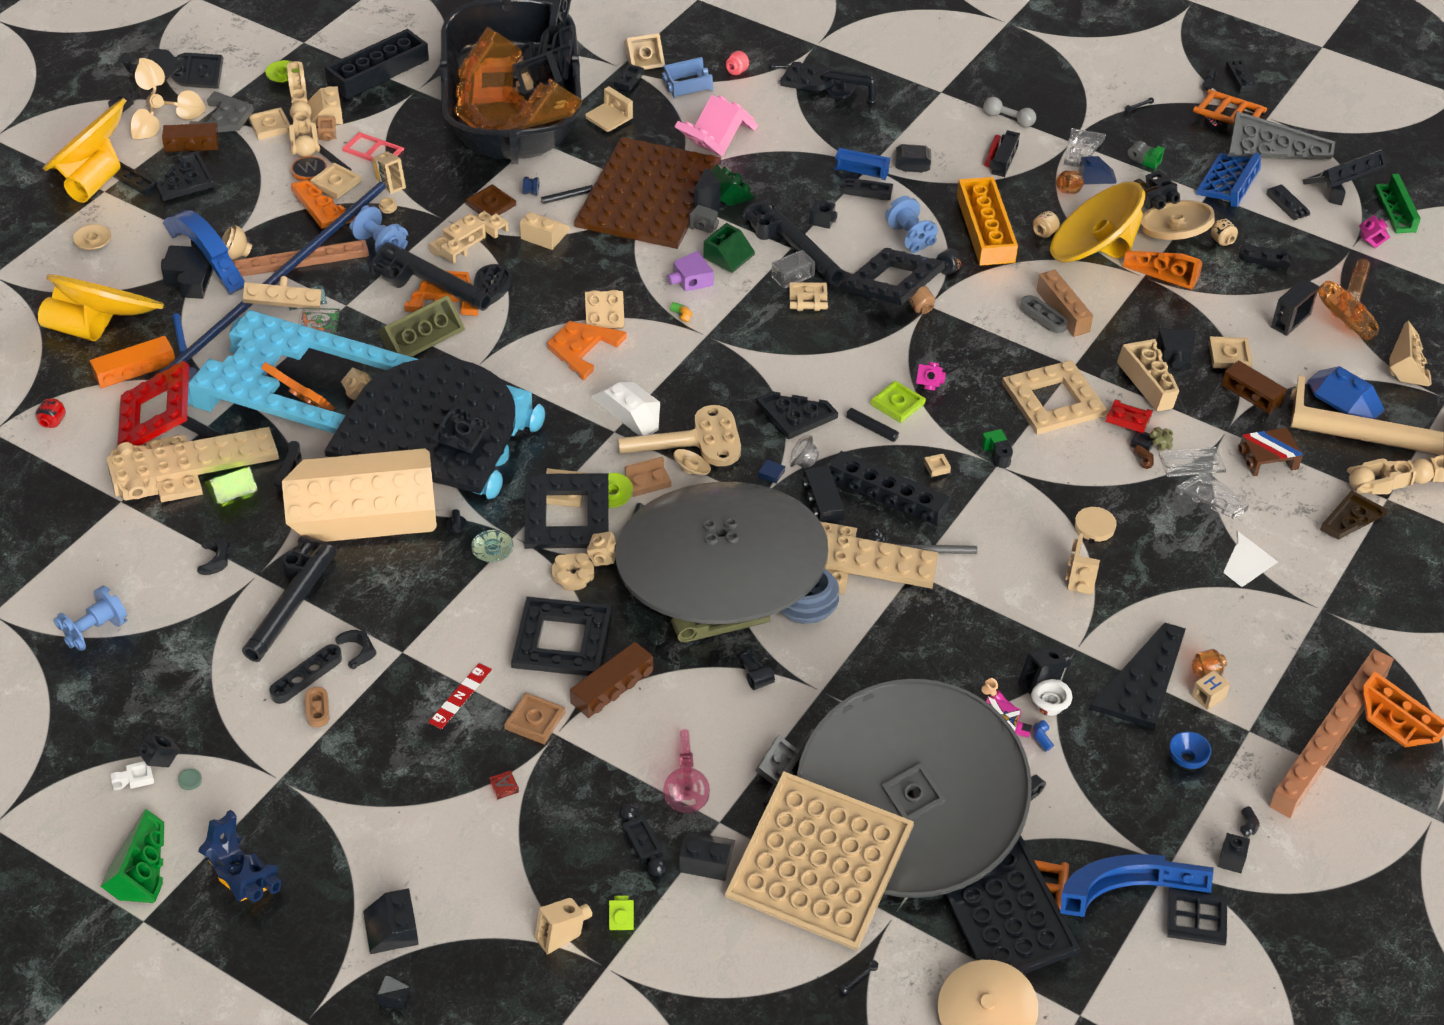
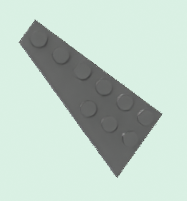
M1237 111L1234 115L1227 156L1252 157L1254 153L1261 154V157L1331 159L1334 155L1335 141Z

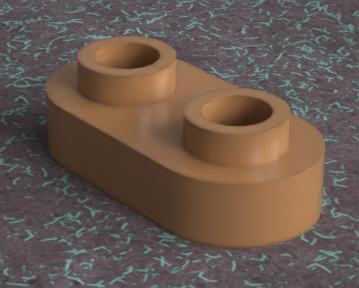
M322 687L310 688L305 694L307 722L312 727L325 726L330 720L328 693Z

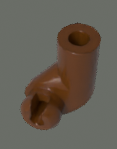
M1137 445L1133 453L1141 458V466L1143 468H1151L1154 465V455L1142 446Z

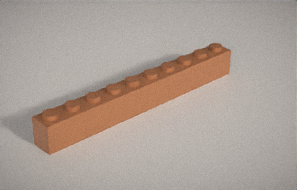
M1376 649L1371 651L1275 790L1270 808L1289 818L1292 817L1364 711L1363 685L1374 671L1386 678L1394 658Z

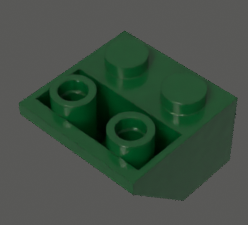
M717 163L710 170L720 182V201L732 206L752 200L755 197L750 191L752 188L742 181L743 177L737 172L733 173L727 166L724 165L722 167Z
M725 223L704 240L703 258L731 273L755 255V251L743 232L728 223Z

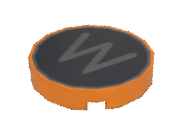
M315 156L299 158L291 166L292 176L296 180H308L310 182L313 177L327 168V163Z

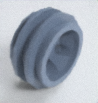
M825 569L820 580L809 593L780 612L788 619L803 624L817 623L826 619L837 609L839 603L837 579Z

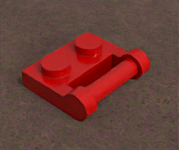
M1115 399L1105 422L1144 433L1151 420L1153 410L1136 408Z

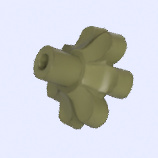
M1156 427L1150 433V437L1154 439L1152 441L1155 446L1159 444L1160 451H1164L1166 448L1170 450L1173 447L1172 430L1167 428L1162 430L1160 427Z

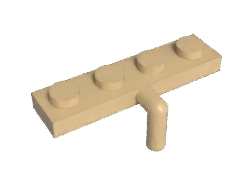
M281 276L279 286L244 282L243 303L320 310L321 290L289 287L286 276Z

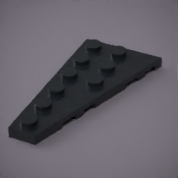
M1164 623L1091 703L1089 710L1155 729L1186 628Z

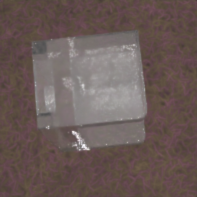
M803 250L772 262L771 276L783 289L789 287V282H802L813 277L815 273V261Z

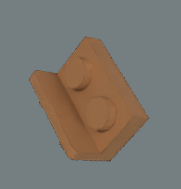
M663 457L625 466V476L630 479L633 485V497L671 487V479L664 468Z

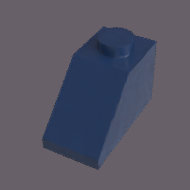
M1099 156L1081 157L1078 174L1082 185L1116 184L1117 180L1114 170Z

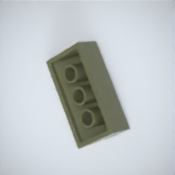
M449 295L378 329L377 332L387 350L412 357L465 330V327Z

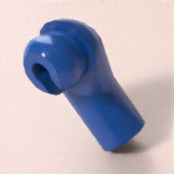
M1045 720L1035 723L1033 726L1034 737L1043 750L1047 752L1054 747V744L1045 734L1049 730V725Z

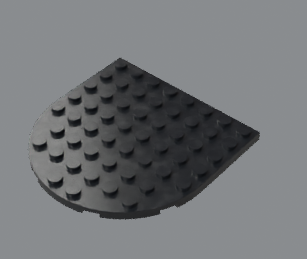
M426 358L403 362L382 372L362 389L325 448V456L337 457L425 448L430 452L433 483L481 494L514 431L516 423L515 402L509 388L497 375L472 362L454 358ZM454 408H462L466 410L469 418H479L486 425H489L487 432L472 454L432 440L441 422L448 412Z

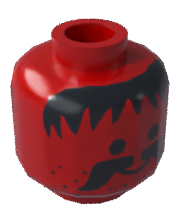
M54 398L45 399L37 408L35 417L42 427L56 428L65 417L66 410L61 401Z

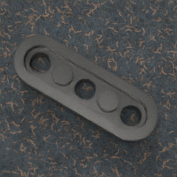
M1032 295L1022 298L1021 309L1055 333H1061L1067 329V318L1042 300Z

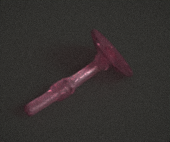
M683 729L680 731L681 753L679 757L681 768L673 771L667 777L663 791L665 800L674 810L681 813H693L700 810L707 803L710 795V786L707 778L700 771L692 768L694 763L693 753L690 752L689 730ZM683 773V778L679 779L677 775ZM699 780H701L704 785L703 795L700 794L701 785L699 783ZM694 783L697 785V792L694 791ZM670 784H674V786H673V793H674V795H675V798H674V799L672 798V796H671V794H670ZM677 785L680 786V794L677 792ZM695 799L697 802L691 806L681 805L682 800Z

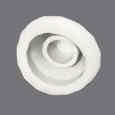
M1055 679L1044 680L1038 683L1031 693L1032 701L1037 705V709L1047 716H1055L1062 710L1067 709L1073 698L1068 685Z

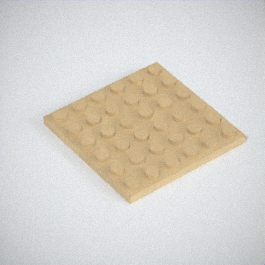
M783 771L725 892V897L858 951L912 831L914 821Z

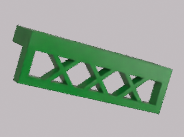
M1392 174L1389 184H1375L1374 190L1395 234L1416 233L1421 218L1400 175ZM1382 190H1389L1390 193L1387 194ZM1388 200H1389V201H1392V202L1395 203V205H1392V204L1388 203L1387 201H1388ZM1394 211L1396 213L1401 214V216L1399 217L1393 214L1392 212ZM1398 223L1406 225V227H1399Z

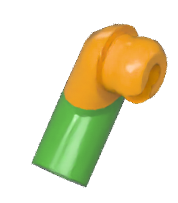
M672 302L670 311L681 314L680 319L684 322H689L690 317L693 315L692 311L685 305Z

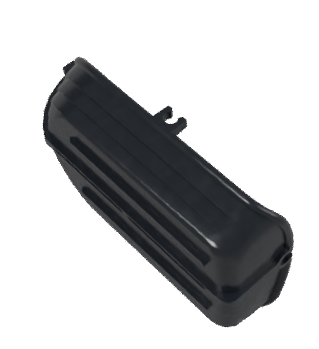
M503 0L471 2L452 11L444 21L441 29L440 76L441 112L443 117L468 149L488 158L511 159V164H518V159L541 156L559 146L565 140L582 109L580 63L575 23L568 14L566 26H575V35L568 80L563 81L565 88L557 90L567 102H570L572 113L568 117L554 119L544 108L543 96L535 98L534 103L465 105V59L473 57H521L523 55L519 52L518 46L527 42L534 43L537 56L541 36L549 27L550 6L553 4L545 0H511V6L504 7ZM512 73L482 74V88L516 87ZM530 105L542 107V127L532 128V124H522V129H519V124L509 125V129H499L500 108H504V106ZM510 114V119H519V114ZM523 114V119L532 118V114Z

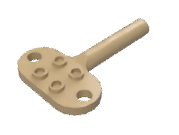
M709 405L698 410L695 414V429L618 438L619 454L696 446L700 449L703 459L715 466L732 465L741 456V442L734 416L730 410L720 405ZM720 455H725V456H727V457L721 458V457H719V456H720Z

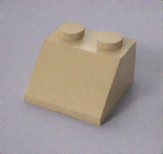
M659 33L630 37L624 41L626 58L629 64L643 67L644 70L664 67L665 62Z
M338 86L320 88L308 100L312 110L311 123H315L316 127H318L319 117H335L336 124H343Z
M528 212L520 221L521 239L551 250L555 248L570 230L568 225L532 212Z

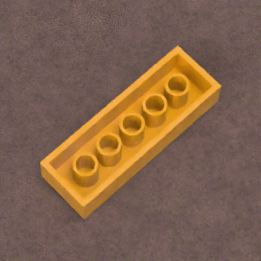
M994 177L959 179L957 199L979 265L1015 263L1018 244Z

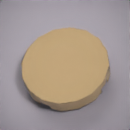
M1087 507L1076 515L1075 529L1078 534H1084L1083 538L1087 540L1091 538L1094 541L1100 542L1108 540L1113 536L1116 529V519L1113 514L1103 508Z

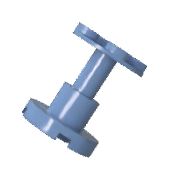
M902 196L891 203L892 207L889 211L887 209L885 212V220L893 229L908 231L904 238V244L912 253H916L936 243L937 226L932 221L924 220L919 222L920 205L916 199Z
M363 206L355 219L350 223L349 227L355 238L364 240L373 236V239L376 241V253L379 252L386 242H391L404 250L407 246V230L399 224L381 225L382 213L376 207Z
M103 585L94 590L96 603L88 607L86 615L75 622H72L64 613L57 614V617L53 619L56 627L65 634L64 641L70 648L76 647L78 650H85L86 644L81 633L93 625L100 627L107 621H110L113 625L120 627L127 622L128 619L124 618L127 616L124 606L116 595L111 597L108 594L110 591L108 587Z

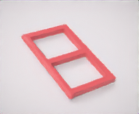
M358 132L342 148V151L372 161L373 156L370 155L381 144L396 149L393 153L396 156L404 151V148ZM361 137L376 142L365 154L350 149Z

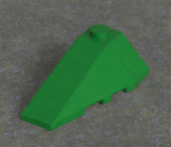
M148 809L142 812L107 870L100 886L119 901L154 903L163 885V877H160V867L163 866L161 847L164 846V822Z

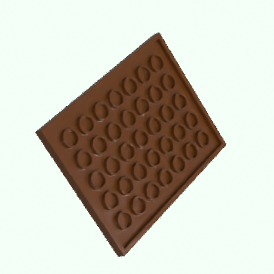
M621 137L577 215L574 227L678 249L690 226V214L694 210V189L704 169L709 168L711 170L716 163L720 165L721 157Z

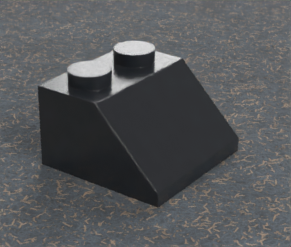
M689 831L684 837L679 855V872L726 881L735 840Z
M409 888L384 893L363 911L370 954L419 945Z

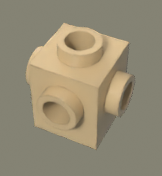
M352 367L341 383L346 390V395L355 400L372 378L366 372Z
M612 531L592 535L590 544L587 547V555L591 558L594 566L614 564L617 541Z

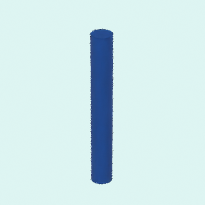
M175 313L172 315L179 354H182L186 350L180 315Z

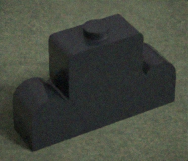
M192 240L191 247L169 246L165 258L161 260L164 283L179 285L180 294L183 297L204 299L214 270L211 264Z

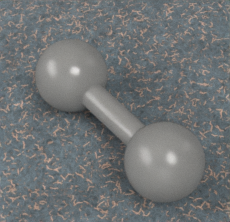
M990 97L984 102V111L989 116H997L1003 113L1017 118L1018 123L1023 127H1030L1036 121V113L1031 108H1023L1020 111L1004 107L1001 100L997 97Z

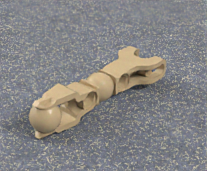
M299 61L289 62L287 64L292 102L290 115L293 119V125L289 126L291 153L293 155L298 154L301 157L312 156L315 152L320 151L316 124L310 121L312 110L307 99L303 64ZM294 68L300 70L298 73L291 72Z
M1439 455L1435 458L1430 457L1429 461L1426 459H1417L1413 462L1411 460L1387 461L1382 458L1364 462L1363 465L1347 469V472L1350 474L1349 483L1356 490V493H1370L1373 495L1390 494L1392 490L1403 488L1407 485L1412 486L1414 482L1418 484H1425L1430 482V480L1432 483L1435 481L1444 482V455ZM1375 476H1381L1382 479L1375 480Z

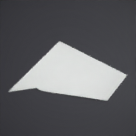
M1238 531V544L1235 546L1223 573L1243 587L1278 563V561Z

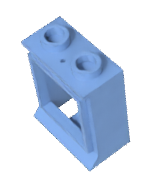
M702 57L664 65L662 80L667 84L668 92L672 93L674 99L676 96L707 89L713 91V76L708 74L707 67L703 68ZM693 75H697V76H698L697 78H692V79L683 80V81H679V82H675V81H674V80H676V79H680V78H684V77H689V76H693Z

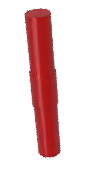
M1000 135L994 136L984 162L986 167H990V161L996 154L1001 140Z

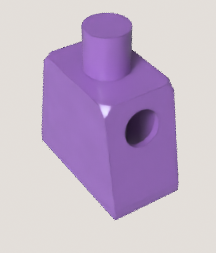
M695 251L673 263V273L667 275V281L669 285L679 283L684 291L710 287L714 285V271L701 254Z

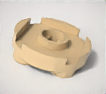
M585 553L558 555L552 565V579L555 584L562 585V588L565 590H580L585 588L590 580L592 582L594 579V565ZM570 570H576L575 574H571Z

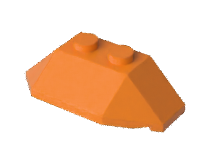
M1373 672L1362 687L1367 721L1404 747L1439 742L1444 735V720L1379 673Z

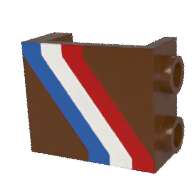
M1288 428L1242 434L1241 441L1238 444L1239 454L1243 456L1246 466L1251 470L1253 476H1258L1262 464L1286 461L1291 471L1298 470L1303 457Z

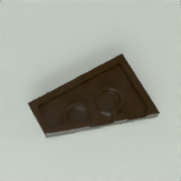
M1351 490L1322 523L1320 530L1339 540L1385 516L1388 509Z

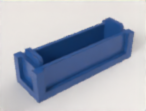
M839 148L836 153L835 159H837L834 170L838 171L839 169L886 180L889 173V157Z

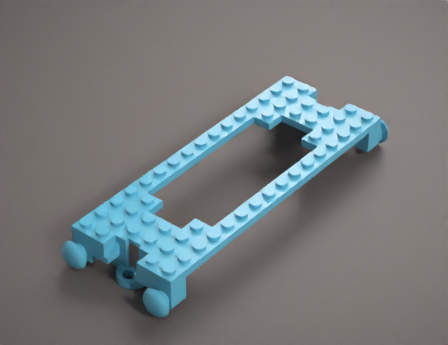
M248 310L243 317L237 318L233 322L230 329L231 346L229 350L234 355H229L223 363L208 359L193 379H189L188 406L193 405L195 408L211 412L222 399L335 434L346 415L274 394L280 386V382L276 378L266 376L268 373L261 369L264 362L274 366L282 355L300 360L308 348L383 370H388L403 362L419 359ZM506 385L513 396L516 409V423L511 436H515L518 429L523 431L525 427L530 428L531 432L538 431L545 420L544 407L541 404H537L532 409V392ZM506 445L495 467L504 464L508 460V445ZM495 470L490 475L481 494L486 495L487 499L495 498L502 488L503 478L498 470Z

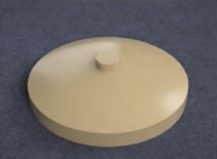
M1180 200L1176 204L1166 202V206L1163 209L1158 210L1152 207L1143 214L1141 228L1146 235L1156 239L1178 240L1190 238L1212 227L1215 222L1214 210L1210 205L1200 201Z
M976 960L957 968L943 983L938 997V1018L940 1025H1036L1038 1001L1033 986L1016 968L996 960Z

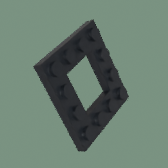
M884 248L841 284L842 291L903 305L917 293L920 287L925 286L945 269V262L935 258L906 253L905 251ZM889 267L912 272L897 286L875 281Z
M609 473L526 474L525 549L587 548L593 534L609 532ZM547 495H588V526H546Z
M526 597L511 660V668L589 676L601 667L612 605ZM544 620L586 625L580 652L538 648Z

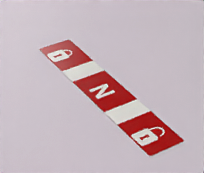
M478 663L428 723L443 729L492 669Z

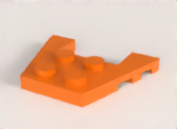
M447 271L471 284L468 272ZM424 280L420 283V288L411 295V300L409 302L406 301L404 304L406 312H414L423 307L425 299L436 301L449 295L452 302H462L461 315H479L476 307Z
M569 321L547 342V348L561 361H565L572 371H576L582 380H585L594 371V365L582 360V358L600 340L618 347L627 338V332Z
M264 362L262 365V370L290 388L289 392L300 400L326 410L333 411L335 409V406L327 402L322 396L289 378L270 364Z

